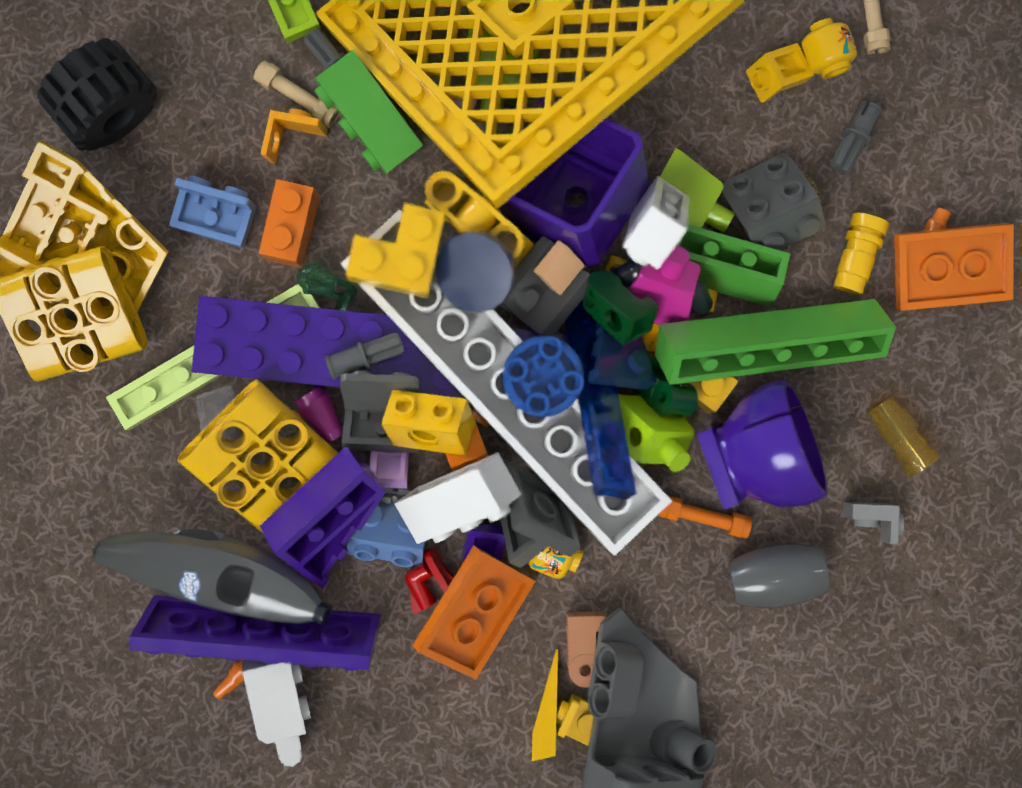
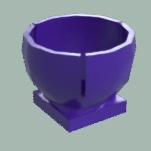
M786 379L765 383L746 393L737 402L725 422L709 427L697 434L723 509L739 505L746 497L780 508L809 505L828 496L826 474L812 428L794 388Z

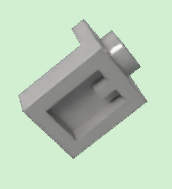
M844 502L843 517L854 519V526L878 527V520L881 521V542L898 544V537L903 534L904 517L902 513H899L900 506Z

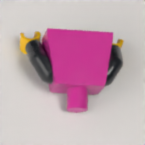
M675 246L658 269L649 263L647 266H643L633 259L627 262L622 258L610 256L604 271L613 272L618 275L622 285L638 299L641 300L649 296L659 305L654 324L660 325L689 321L692 308L695 313L700 315L714 312L718 292L708 289L706 283L699 279L701 267L697 263L689 261L690 255L684 248Z

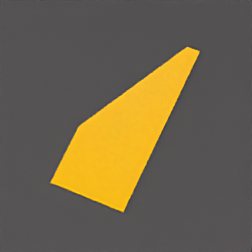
M558 649L555 651L533 729L532 761L556 756Z

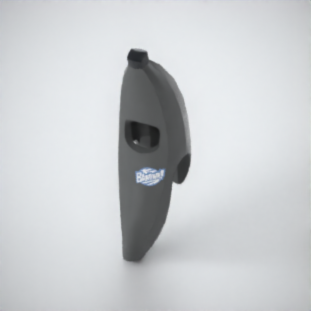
M204 529L180 530L175 532V534L152 531L127 532L101 539L93 549V560L96 563L106 566L155 591L212 610L262 621L290 624L315 621L324 625L327 624L331 614L332 606L322 602L315 589L293 568L252 545L220 532Z

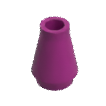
M319 385L294 401L299 408L296 412L327 443L334 441L343 434V427L329 391L324 392Z

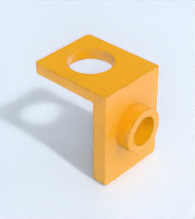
M289 109V113L270 110L261 155L270 163L276 164L284 128L327 137L328 128L320 119L313 118L310 113L300 109ZM273 135H274V143H273V147L271 148L272 138H273Z

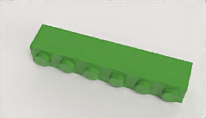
M876 299L675 322L659 325L655 356L669 384L674 385L887 357L896 326Z

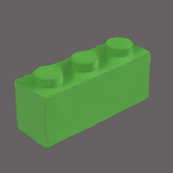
M353 50L315 78V82L319 87L314 92L327 109L332 106L336 108L342 116L338 124L351 141L356 137L366 148L361 154L374 171L381 168L384 173H388L423 146Z
M689 224L687 225L686 232L675 245L684 248L690 255L689 261L697 263L701 267L699 279L706 283L708 289L767 307H772L783 287L791 254Z

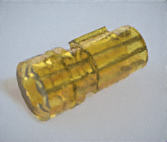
M893 395L867 411L875 423L874 426L895 452L893 457L896 462L901 461L903 463L900 467L907 477L918 474L941 458L934 446L929 447L927 445L930 442L927 436L922 437L916 429L919 427V424L906 406L901 408Z

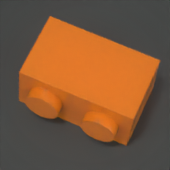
M276 179L259 249V254L263 258L294 267H304L320 200V195L314 187Z

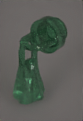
M317 262L305 264L296 274L298 284L304 294L323 295L337 300L335 308L325 306L324 309L346 311L349 302L356 296V287L351 282L329 273ZM337 284L348 288L344 289L341 294L335 292Z

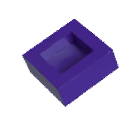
M480 523L475 528L467 531L462 551V561L464 562L473 546L502 560L505 546L502 526Z

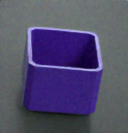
M540 97L533 109L544 108L545 97ZM555 97V103L563 97ZM605 118L501 205L499 209L502 215L517 227L521 233L536 241H539L544 236L554 244L558 240L564 243L586 267L601 263L650 185L640 135ZM525 122L524 129L533 122ZM574 193H583L587 196L585 203L579 207L567 205V200Z

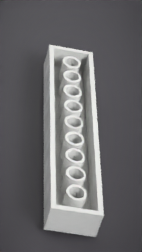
M399 209L369 238L396 244L402 211ZM350 255L341 263L345 271H347ZM436 265L428 299L357 283L614 556L672 502L577 399L565 411L548 417L526 414L513 405L504 390L502 373L507 357L523 341L493 309L476 313L462 310L451 303L439 287L435 274Z

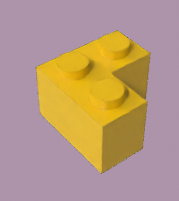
M404 203L396 244L354 235L345 276L351 282L428 299L445 224V212Z

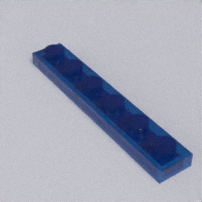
M582 300L565 320L569 346L578 355L583 368L584 386L578 396L593 494L628 500L636 494L618 390L617 386L589 383L588 374L595 368L596 357L592 355L593 343L597 340L595 333L597 321L585 310Z

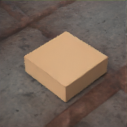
M558 240L534 269V272L552 291L561 296L585 265L567 245Z

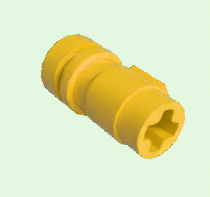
M865 213L852 214L849 227L852 230H848L845 235V239L848 242L846 248L843 249L836 270L837 275L833 288L854 295H863L876 260L877 250L883 247L884 240L881 238L887 235L890 226L888 221Z

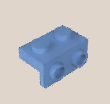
M190 176L188 181L176 178L174 186L179 189L169 226L176 230L244 249L257 208L247 198L248 193L231 186H226L225 191L211 188L212 182L196 176Z
M379 503L362 530H355L347 542V552L349 555H354L355 558L362 561L380 559L391 561L400 567H411L423 563L426 541L419 544L416 543L395 503Z

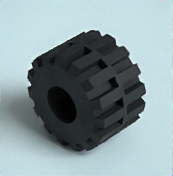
M102 38L97 42L94 40L66 54L44 76L40 83L42 87L37 91L40 105L78 150H87L88 152L95 151L101 147H107L130 133L150 113L153 108L152 105L158 96L156 86L121 44L116 40L111 41L109 38Z

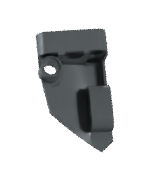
M617 608L600 623L588 692V707L593 716L581 788H703V774L713 767L717 758V747L712 740L701 734L696 681L663 654L632 623L622 609Z

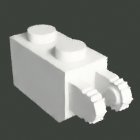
M242 660V673L257 738L266 744L275 742L281 764L294 767L298 762H301L302 758L299 736L306 734L304 720L311 719L306 695L299 697L296 684L303 682L300 665L290 663L268 664L264 661Z

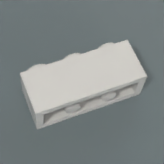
M659 176L656 177L631 213L624 247L628 249V255L634 261L643 266H647L649 263L657 269L687 230L690 198Z
M496 453L416 487L397 501L395 506L417 544L429 539H433L435 543H438L451 536L455 529L460 528L461 532L464 533L478 526L484 518L488 517L490 522L504 517L511 511L509 505L521 493L499 453Z

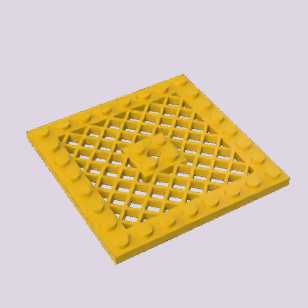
M330 0L315 14L319 21L348 52L353 50L378 84L498 209L742 5L744 0H679L678 2L676 0H668V5L648 6V0H640L639 7L620 8L621 0H612L611 8L593 9V0H584V7L581 10H576L574 1L581 0ZM520 3L530 4L524 12H512L513 8ZM461 6H467L470 15H460ZM438 7H451L449 16H435V10ZM425 8L424 17L409 18L411 9ZM399 9L398 18L384 19L386 10ZM638 21L637 31L618 32V22ZM646 21H654L646 27ZM591 23H609V32L590 33ZM568 24H582L581 33L563 34V27ZM458 29H473L472 38L457 39ZM484 29L493 37H483ZM432 30H447L446 39L431 40ZM553 30V35H547L550 31ZM421 31L420 40L406 41L407 32ZM386 32H396L394 41ZM616 46H624L616 52ZM588 47H607L606 57H587ZM561 48H579L578 58H560ZM534 49H551L550 59H533ZM483 51H497L496 61H479L480 53ZM507 51L516 60H506ZM470 52L469 62H453L454 53ZM431 53H444L442 63H427L428 55ZM407 54H418L416 63ZM523 55V60H517L520 56ZM594 71L588 77L585 78L586 72ZM576 72L575 83H557L558 73ZM531 73H548L547 83L530 84ZM504 74H521L520 84L503 85ZM477 75H494L492 85L476 86ZM451 76H467L465 86H450ZM429 77H440L439 87ZM545 97L544 108L527 109L528 98ZM555 97H563L555 103ZM504 98H518L517 108L499 110L500 101ZM474 99H490L489 110H473ZM452 100H463L462 110ZM525 122H533L524 129ZM487 123L486 134L475 124ZM497 123H514L513 134L496 135Z

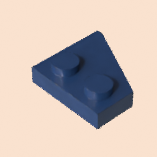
M597 322L595 330L597 340L593 343L592 355L596 357L595 368L588 374L589 383L644 390L654 385L656 379L643 337L640 336L622 345Z

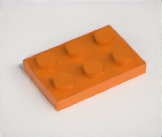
M1000 223L894 234L896 309L906 311L1013 300L1014 224Z
M473 546L412 647L418 653L476 680L536 581L525 573Z

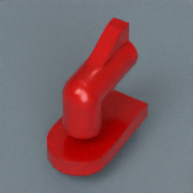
M429 548L424 552L426 562L412 568L405 575V582L410 589L411 610L414 615L437 602L428 588L426 580L434 576L443 593H445L455 577L447 569L434 548Z

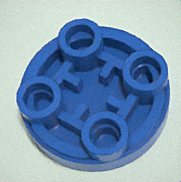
M539 336L523 341L512 350L503 367L502 380L506 395L515 407L532 416L548 417L565 411L576 401L584 386L583 368L578 355L568 344L553 336Z

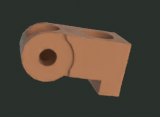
M604 611L566 612L567 667L571 680L579 687H590L596 652V632H599L600 623L606 619Z

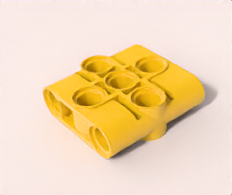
M441 171L433 174L428 179L425 188L427 199L424 203L432 210L445 212V222L458 234L466 231H485L501 239L513 254L515 265H513L514 270L535 246L495 206L478 192H474L454 174Z
M104 245L64 258H52L45 264L0 277V315L29 375L36 382L73 371L86 372L93 369L99 363L147 349L148 343L145 329L109 249ZM48 272L54 273L59 277L61 286L54 285L49 280ZM99 297L109 299L113 304L114 310L104 308L99 301ZM64 308L72 310L76 314L78 321L70 320L65 315ZM28 319L37 322L42 332L32 329ZM82 343L89 346L93 351V355L84 353L79 344Z
M256 379L246 386L185 447L177 461L216 493L222 505L236 510L263 533L260 525L333 459L338 452L308 426L299 413L291 410ZM293 424L298 426V431L292 437L286 438L279 435L280 429L285 425ZM235 426L243 430L241 436L234 440H229L222 436L223 431L228 427ZM259 452H267L271 455L269 461L261 465L251 462V459ZM287 477L299 479L298 483L292 488L285 489L279 486L281 481ZM230 480H239L244 483L241 489L234 492L223 488Z

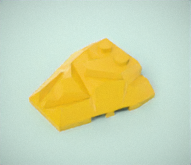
M42 140L38 141L22 175L28 179V182L3 235L0 237V277L45 264L52 258H64L104 245L111 252L138 313L169 251L77 159ZM48 272L49 280L54 285L61 286L59 277L54 273ZM99 297V301L104 308L114 310L113 304L109 299Z

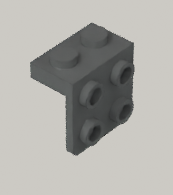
M787 153L778 154L723 182L724 188L721 193L743 226L749 242L781 250L826 228L818 194Z
M366 371L342 374L340 377V387L345 405L342 447L347 446L350 450L419 453V449L393 446L381 424L392 390L420 393L419 379L402 372L392 373L391 375H377Z

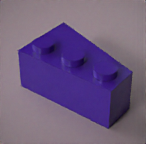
M346 446L260 525V528L275 555L323 589L329 580L327 573L336 559H343L348 551L345 545L355 530H362L383 498L386 490L371 468Z

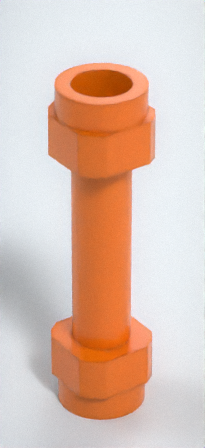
M669 495L667 496L672 502L658 514L659 517L674 521L682 518L725 529L727 534L745 539L748 538L752 527L751 516L735 512L728 515L682 503L683 499Z

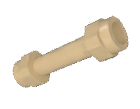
M864 0L868 32L863 37L865 48L867 47V54H875L874 50L877 49L879 53L887 52L890 50L891 38L889 29H883L879 0Z
M267 61L260 63L254 73L255 81L270 92L275 88L312 112V117L320 119L328 128L333 126L340 115L334 106L327 109L321 100L282 76V70Z

